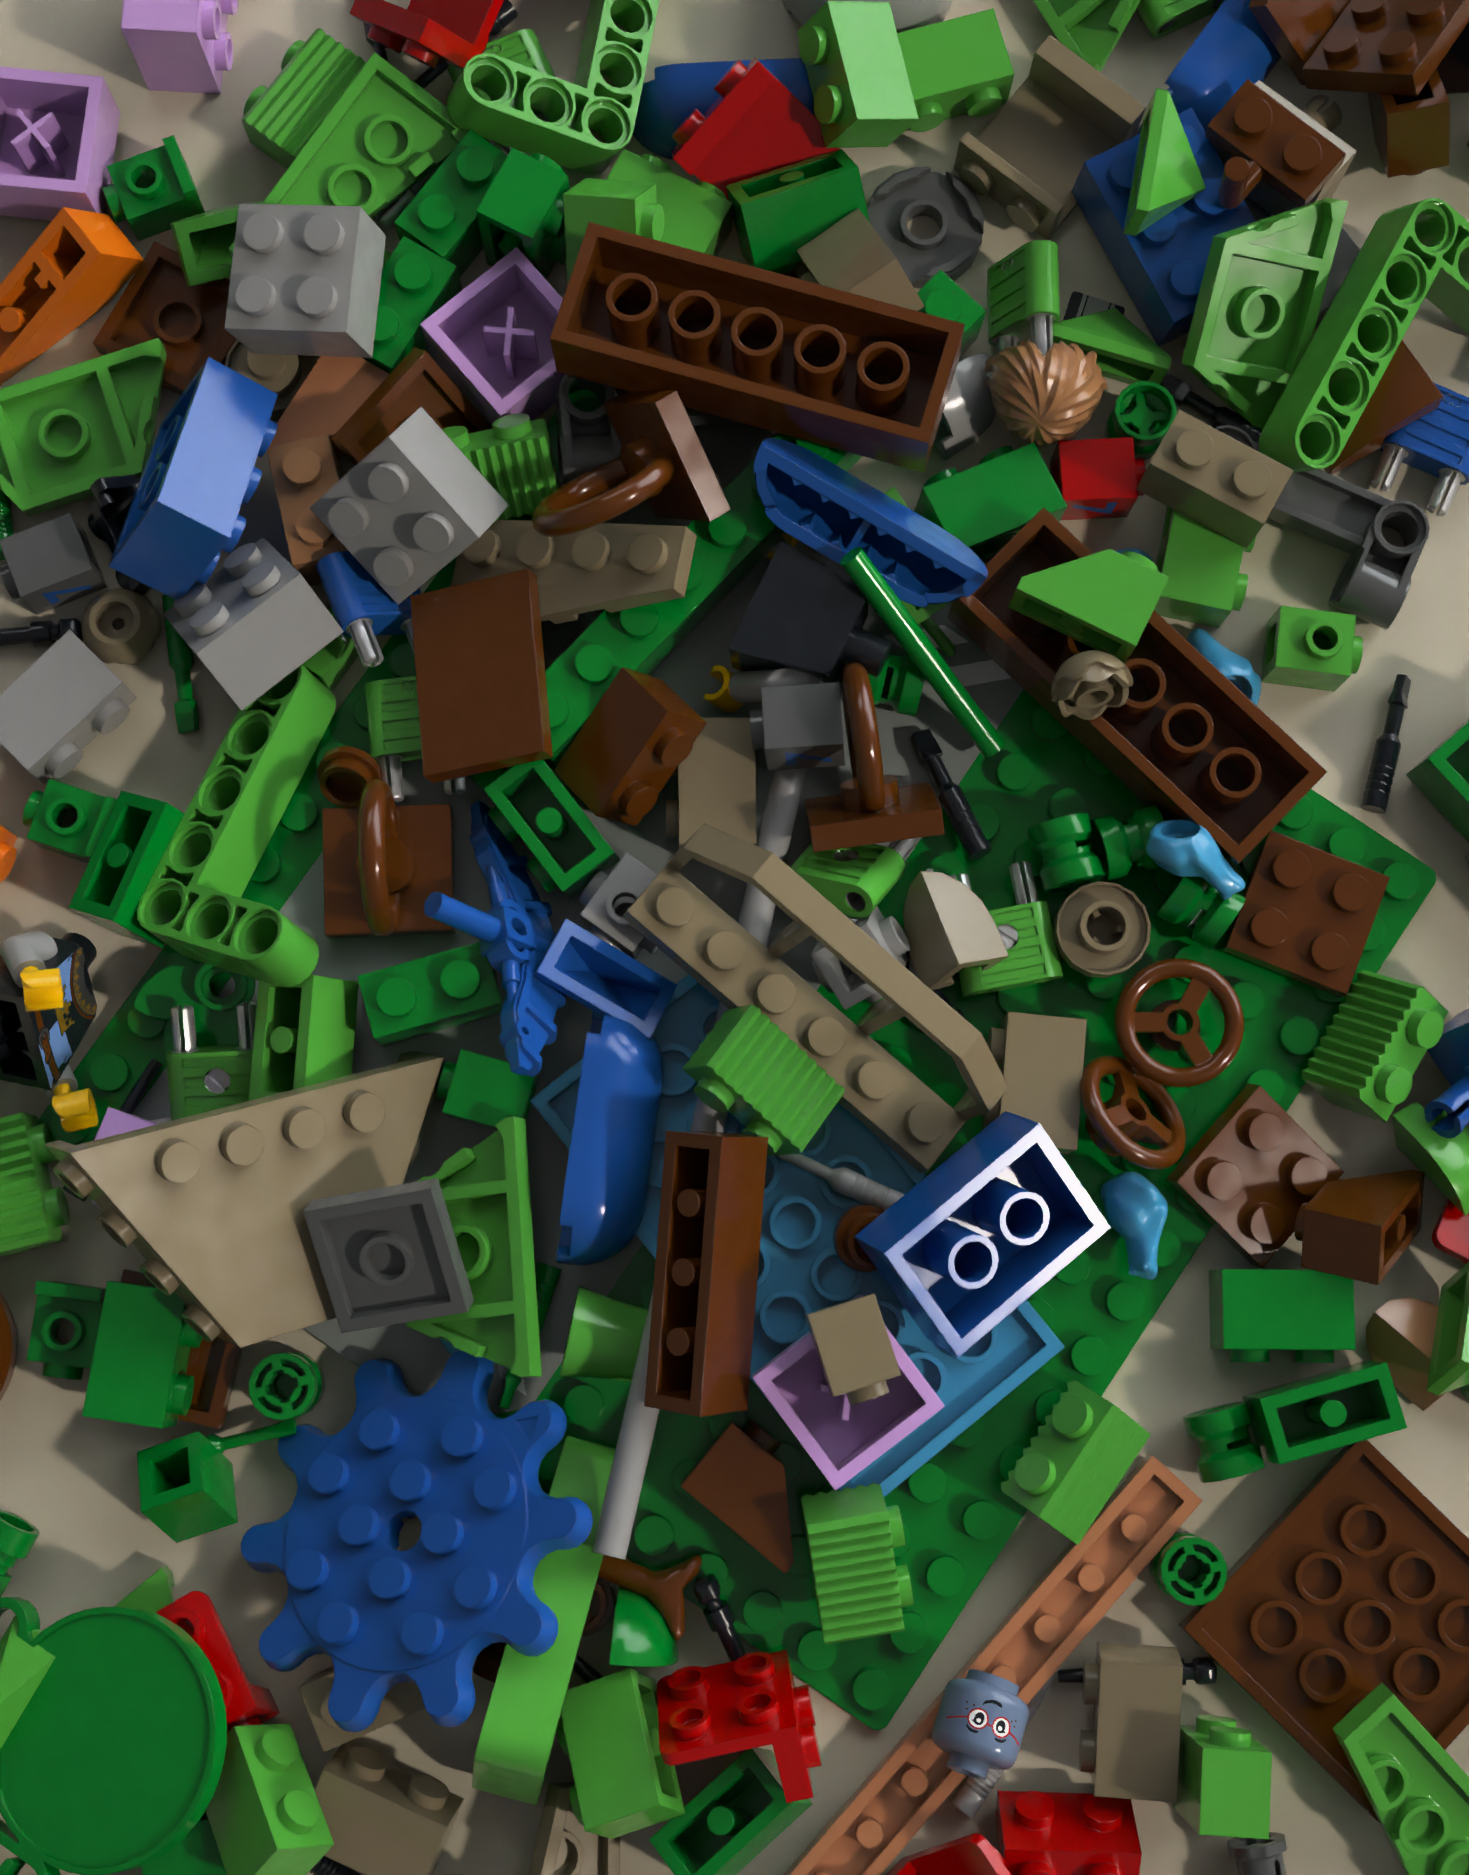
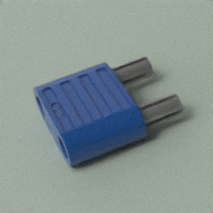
M1434 383L1444 396L1438 408L1385 437L1379 449L1382 455L1370 480V484L1374 489L1378 487L1390 459L1393 458L1379 491L1383 492L1389 491L1403 462L1439 478L1427 504V510L1432 514L1440 503L1436 516H1445L1450 509L1459 485L1469 483V398Z
M349 551L328 554L317 562V572L337 623L344 631L342 635L352 637L363 667H376L384 659L375 636L406 634L414 653L410 596L421 594L420 588L398 605Z

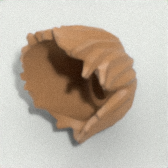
M1021 341L1020 345L1005 347L1003 351L986 360L985 372H992V375L984 384L990 388L997 417L1006 426V430L1010 431L1013 437H1021L1029 444L1034 442L1035 445L1038 444L1042 447L1073 437L1087 422L1093 420L1092 413L1100 403L1099 401L1104 390L1107 389L1106 379L1102 375L1101 368L1096 364L1097 353L1090 351L1084 355V352L1077 344L1070 343L1067 345L1060 341L1058 344L1053 343L1046 354H1043L1033 342Z

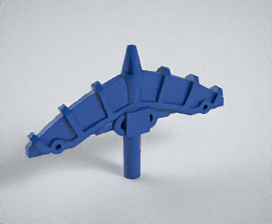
M477 800L470 806L472 824L470 825L471 834L469 840L474 847L476 861L488 884L487 889L491 909L483 912L435 891L427 897L424 904V913L432 919L479 939L481 955L487 957L493 968L501 973L502 986L506 990V997L500 1014L502 1033L499 1035V1040L505 1050V1057L509 1061L510 1070L519 1075L534 1077L542 1068V1057L539 1054L543 1046L550 1045L556 1040L557 1025L553 1023L556 1011L566 1004V995L533 976L555 936L548 919L552 915V908L549 902H541L526 872V869L529 868L526 865V862H528L526 855L518 856L512 844L487 814L490 811L488 805Z

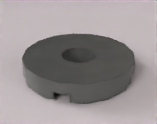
M913 167L892 174L875 189L867 207L870 224L897 258L914 288H922L940 269L953 281L959 278L972 266L981 248L984 230V214L976 194L961 178L949 172H946V176L939 172H930V167ZM928 216L936 221L940 232L933 238L920 239L910 233L907 223L914 217Z

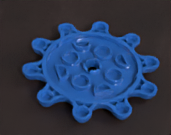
M461 1350L455 1352L446 1362L442 1375L435 1386L420 1396H414L408 1391L400 1367L392 1360L379 1358L366 1361L358 1368L354 1377L356 1409L350 1422L341 1431L331 1436L311 1424L296 1425L297 1434L280 1437L278 1440L277 1449L282 1462L287 1469L296 1475L298 1487L295 1499L289 1511L280 1519L251 1527L246 1531L241 1541V1553L249 1567L261 1573H282L286 1577L288 1585V1596L284 1608L277 1618L262 1632L259 1639V1651L266 1664L279 1672L292 1671L299 1667L307 1658L316 1654L330 1656L334 1666V1679L328 1699V1710L336 1725L344 1731L357 1733L369 1727L375 1720L386 1693L396 1684L403 1682L414 1683L419 1688L426 1711L436 1724L448 1728L459 1726L468 1719L474 1709L476 1697L472 1681V1667L476 1657L485 1647L492 1643L504 1642L525 1656H539L549 1650L558 1635L556 1614L549 1606L540 1601L535 1593L533 1585L534 1572L539 1562L547 1554L557 1550H570L585 1542L593 1524L592 1512L585 1502L577 1497L565 1496L556 1498L548 1496L539 1484L538 1471L541 1461L564 1437L567 1428V1417L564 1410L557 1403L546 1399L530 1402L507 1418L501 1419L495 1416L488 1404V1391L493 1380L494 1366L493 1361L484 1357H474ZM418 1516L421 1522L419 1540L412 1548L406 1551L398 1550L399 1533L404 1525L402 1519L405 1517L411 1519Z

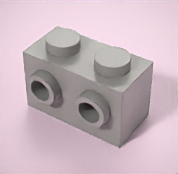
M69 629L0 694V743L28 772L46 784L49 778H61L72 771L83 757L82 749L99 733L108 734L116 729L130 712L128 706L137 697Z

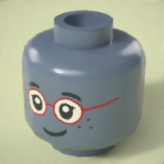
M968 1669L966 1678H956L948 1682L932 1730L934 1744L942 1751L950 1754L946 1765L948 1768L972 1778L986 1780L989 1768L1007 1770L1014 1765L1029 1718L1027 1704L1017 1696L1019 1691L1018 1685L1002 1677L974 1669Z

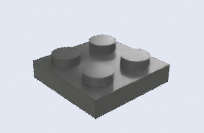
M438 1178L311 1200L304 1209L303 1213L341 1333L465 1313L470 1309L474 1298Z

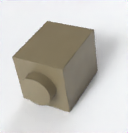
M875 1293L805 1315L831 1396L836 1397L846 1393L849 1404L854 1405L889 1393L886 1380L900 1376L901 1373Z

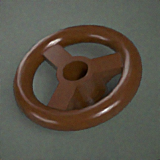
M1182 958L1165 959L1144 967L1127 982L1119 996L1115 1010L1116 1037L1126 1059L1142 1075L1166 1086L1191 1087L1215 1078L1233 1061L1243 1038L1244 1017L1235 990L1216 970L1194 960ZM1177 977L1191 979L1183 995L1178 1000L1164 1001L1151 1012H1135L1142 995L1155 983ZM1209 990L1218 1000L1224 1015L1223 1037L1213 1054L1210 1053L1199 1035L1200 1019L1197 1014ZM1170 1013H1177L1185 1019L1186 1031L1183 1035L1175 1034L1169 1029L1167 1019ZM1136 1033H1147L1151 1043L1164 1052L1175 1053L1183 1050L1192 1066L1176 1068L1157 1062L1144 1051L1137 1039Z
M1101 1056L1089 1062L1083 1070V1076L1080 1081V1096L1087 1115L1085 1121L1086 1129L1094 1144L1108 1155L1121 1156L1127 1161L1147 1169H1164L1175 1164L1183 1154L1186 1133L1181 1114L1162 1084L1142 1075L1126 1058ZM1105 1075H1113L1115 1087L1112 1097L1103 1103L1100 1095V1080ZM1138 1088L1155 1106L1163 1124L1151 1115L1149 1108L1139 1096ZM1137 1142L1157 1144L1162 1149H1149L1139 1145Z

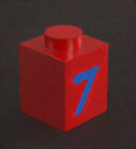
M1133 437L1058 441L1050 460V474L1067 504L1061 520L1128 517L1138 496L1144 495V493L1136 490L1146 471L1144 459L1135 458Z

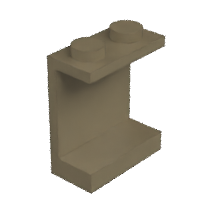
M1049 35L1035 51L1027 79L978 137L974 138L967 132L959 141L954 170L958 172L959 177L974 193L981 196L987 194L1003 206L1010 219L1018 227L1028 232L1036 231L1043 238L1049 240L1078 205L1071 190L1083 163L1136 136L1146 106Z

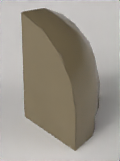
M920 871L908 889L903 908L904 932L910 944V950L908 951L918 978L931 990L954 984L952 976L960 969L980 965L982 971H985L1009 956L995 921L982 900L963 882L942 872Z

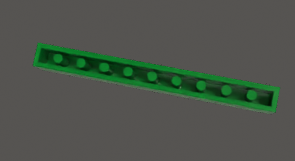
M940 269L917 292L924 304V307L918 311L965 324L961 356L977 340L986 310ZM781 433L775 437L804 447L847 472L863 457ZM755 458L723 490L731 510L711 522L693 520L687 526L697 535L685 597L612 613L604 610L545 670L553 758L543 760L553 771L620 669L624 667L650 675L767 553L783 539L781 536L783 530L778 528L767 517L764 511L766 508L759 497L753 471Z

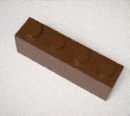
M666 1131L644 1403L646 1407L698 1417L748 1409L768 1137L715 1131Z

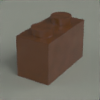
M622 667L553 772L597 817L637 826L643 816L654 807L658 794L677 766L688 757L694 741L707 723L662 679Z

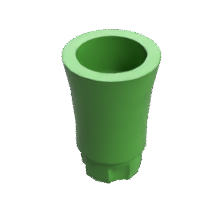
M579 1285L559 1377L600 1378L631 1382L648 1309L609 1298Z

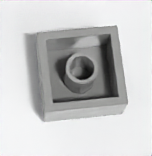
M239 204L224 328L254 354L372 358L386 235L361 206Z
M420 407L335 483L310 509L399 605L479 539L509 505L428 413Z
M264 537L255 544L247 543L235 549L224 561V568L209 578L206 584L194 583L183 598L174 599L173 607L163 614L241 711L344 632L301 573Z

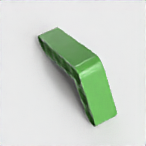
M591 0L574 84L498 55L488 53L475 55L466 63L447 96V110L451 119L458 127L467 132L471 129L483 138L530 155L534 153L542 154L555 161L558 165L590 175L604 172L630 142L634 132L659 0ZM613 21L622 25L626 32L619 29ZM601 75L610 78L616 87L606 83ZM472 87L485 91L491 101L479 97ZM531 108L541 111L548 118L549 122H544L537 118ZM589 129L600 133L606 143L595 139Z
M1428 198L1389 210L1377 219L1265 424L1259 439L1260 453L1294 470L1292 473L1324 469L1332 465L1345 447L1424 298H1427L1469 334V222L1448 203L1439 198Z
M303 664L241 711L239 708L151 877L137 908V919L141 927L186 958L279 987L296 986L311 975L318 962L319 946L313 937L278 910L265 904L241 898L336 708V698L332 691Z
M568 1435L565 1439L549 1496L556 1498L565 1496L577 1497L585 1502L592 1512V1529L586 1541L580 1546L570 1550H557L547 1554L535 1569L533 1578L535 1593L540 1601L549 1606L556 1614L558 1635L549 1650L539 1656H525L515 1651L509 1644H506L474 1757L472 1788L536 1806L538 1804L559 1717L604 1556L603 1554L592 1552L616 1448Z

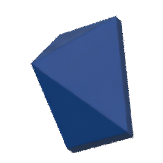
M565 919L560 925L533 975L603 1017L604 1014L633 1024L648 1039L651 1038L677 987V984L568 919Z

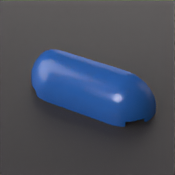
M1225 0L1165 82L1169 86L1167 90H1169L1177 113L1179 114L1192 107L1205 132L1207 125L1247 79L1254 84L1258 80L1263 82L1282 57L1248 8L1251 0ZM1141 125L1138 129L1137 134H1140Z
M802 59L759 60L815 116L814 98L806 66ZM742 60L741 62L747 66L752 60ZM736 61L679 63L654 68L655 79L644 83L642 86L633 132L636 140L650 152L663 158L674 160L672 158V151L678 143L671 136L696 108L704 115L717 101L720 95L713 88Z
M766 438L762 441L753 467L756 488L766 508L764 511L767 517L787 534L840 564L841 559L849 551L861 547L897 597L915 606L927 607L928 604L946 603L963 596L966 598L973 594L986 580L988 570L983 561L968 546L940 526L804 447L777 438Z
M593 1010L590 1032H587L559 1221V1225H562L556 1259L557 1263L568 1265H590L604 1261L626 1247L636 1234L645 1210L664 1074L662 1052L654 1034L648 1039L633 1024L604 1014L603 1017Z

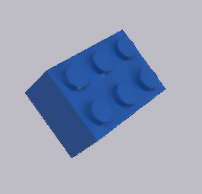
M1192 107L1179 113L1178 116L1206 186L1205 190L1138 235L1123 234L1140 134L1085 161L1071 190L1081 211L1159 347L1188 333L1190 330L1213 236L1256 222L1244 200L1233 209H1226L1220 205L1218 192L1225 166L1211 141L1205 137L1206 132Z
M210 357L207 358L159 426L109 567L176 600L183 598L195 581L206 584L218 563L220 550L231 553L245 528L246 518L238 515L241 504L246 505L250 501L260 482L262 470L254 466L257 456L261 458L266 453L277 431L278 424L270 420L278 396L277 393Z
M1005 1111L854 1237L926 1338L959 1358L1111 1227L1041 1124Z

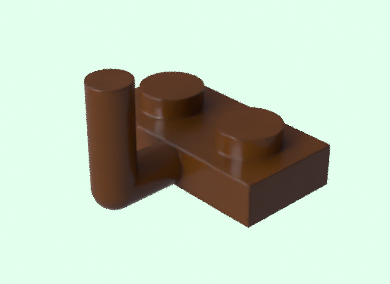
M1249 79L1245 81L1207 125L1205 133L1207 139L1232 157L1225 164L1218 192V201L1226 209H1233L1239 206L1260 180L1264 181L1295 206L1307 205L1341 167L1346 156L1343 150Z

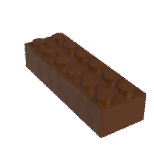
M589 222L550 336V342L557 372L630 392L676 390L684 407L925 473L960 358L965 324Z
M1043 507L985 565L988 570V576L984 583L966 598L963 596L953 601L948 618L1146 805L1155 804L1160 810L1164 821L1190 820L1197 825L1203 826L1218 844L1224 858L1234 868L1308 793L1327 771L1155 610L1135 649L1124 663L1133 677V686L1129 687L1127 702L1121 707H1107L1094 720H1084L1074 714L1065 718L1055 701L1052 702L1051 699L1053 678L1059 667L1068 658L1081 652L1096 649L1008 607L1023 576L1093 554Z

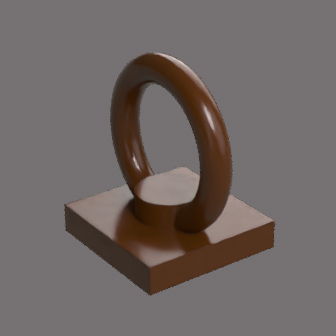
M677 391L622 392L602 403L623 446L620 451L621 457L581 474L549 494L534 510L532 524L534 529L543 536H565L610 520L637 506L646 499H648L655 516L659 518L711 522L731 510Z
M859 663L848 664L841 674V688L853 779L840 783V794L804 799L813 852L945 834L942 808L929 782L898 786L896 776L884 775L870 679L863 665Z
M374 779L364 786L361 793L360 807L322 808L325 935L328 938L456 933L455 928L432 919L424 913L425 901L432 892L438 891L455 899L453 810L450 804L395 806L393 793L389 785L383 780Z

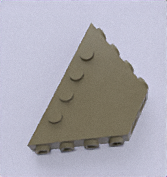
M409 1051L401 1053L397 1063L79 1145H72L58 1140L46 1143L45 1146L60 1161L53 1168V1171L62 1183L81 1199H84L89 1194L104 1211L97 1218L101 1227L121 1246L127 1248L132 1243L146 1259L140 1266V1270L146 1278L167 1296L175 1292L188 1308L181 1314L186 1323L209 1343L218 1337L242 1348L336 1318L303 1211L311 1200L403 1184L407 1169L413 1164L419 1151V1132L427 1107L436 1097L440 1080L439 1070L444 1057Z

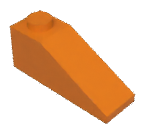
M62 207L0 284V385L108 305L145 261L109 215Z

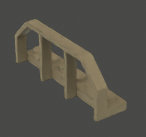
M703 824L679 848L622 916L727 1008L732 1009L750 1004L759 1007L761 1013L769 1017L770 1022L778 1025L780 1031L788 1034L789 1039L796 1042L799 1049L806 1051L808 1057L816 1061L817 1066L825 1069L827 1075L833 1077L837 1084L844 1087L845 1092L838 1103L920 1173L928 1171L967 1120L989 1113L1009 1087L980 1031L773 852ZM691 859H695L754 885L794 921L782 929L766 948L678 871ZM812 935L884 999L869 1006L855 1024L780 960L779 957ZM904 1016L907 1017L952 1056L969 1090L966 1091L956 1106L952 1108L875 1042L869 1034Z

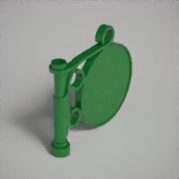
M0 1510V1617L5 1611L12 1610L18 1619L17 1636L30 1646L35 1647L39 1645L56 1657L0 1749V1813L6 1822L4 1823L0 1820V1844L17 1856L4 1860L0 1865V1875H18L25 1863L30 1865L37 1875H61L59 1869L81 1875H105L125 1872L147 1865L171 1851L189 1834L206 1811L218 1785L227 1745L226 1709L218 1678L205 1653L189 1634L169 1619L143 1609L130 1607L85 1609L56 1621L33 1639L32 1630L40 1629V1618L36 1608L28 1600L20 1597L1 1596L12 1578L6 1574L8 1569L14 1567L18 1558L24 1559L27 1557L40 1532L28 1521L12 1513Z

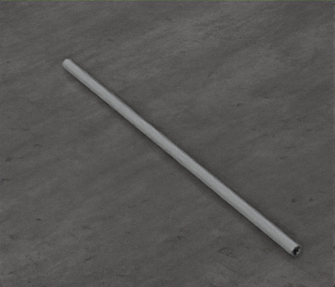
M807 768L774 770L756 846L773 852L784 863L788 854ZM747 883L738 923L766 947L776 904L754 885ZM722 1002L719 1003L715 1024L721 1019V1015L729 1009ZM697 1098L690 1131L724 1132L728 1111L726 1113L718 1112ZM653 1291L592 1548L594 1553L620 1559H626L660 1409L644 1406Z

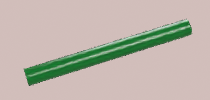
M857 547L849 551L840 561L847 574L984 757L995 755L1003 748L1004 740L863 549Z

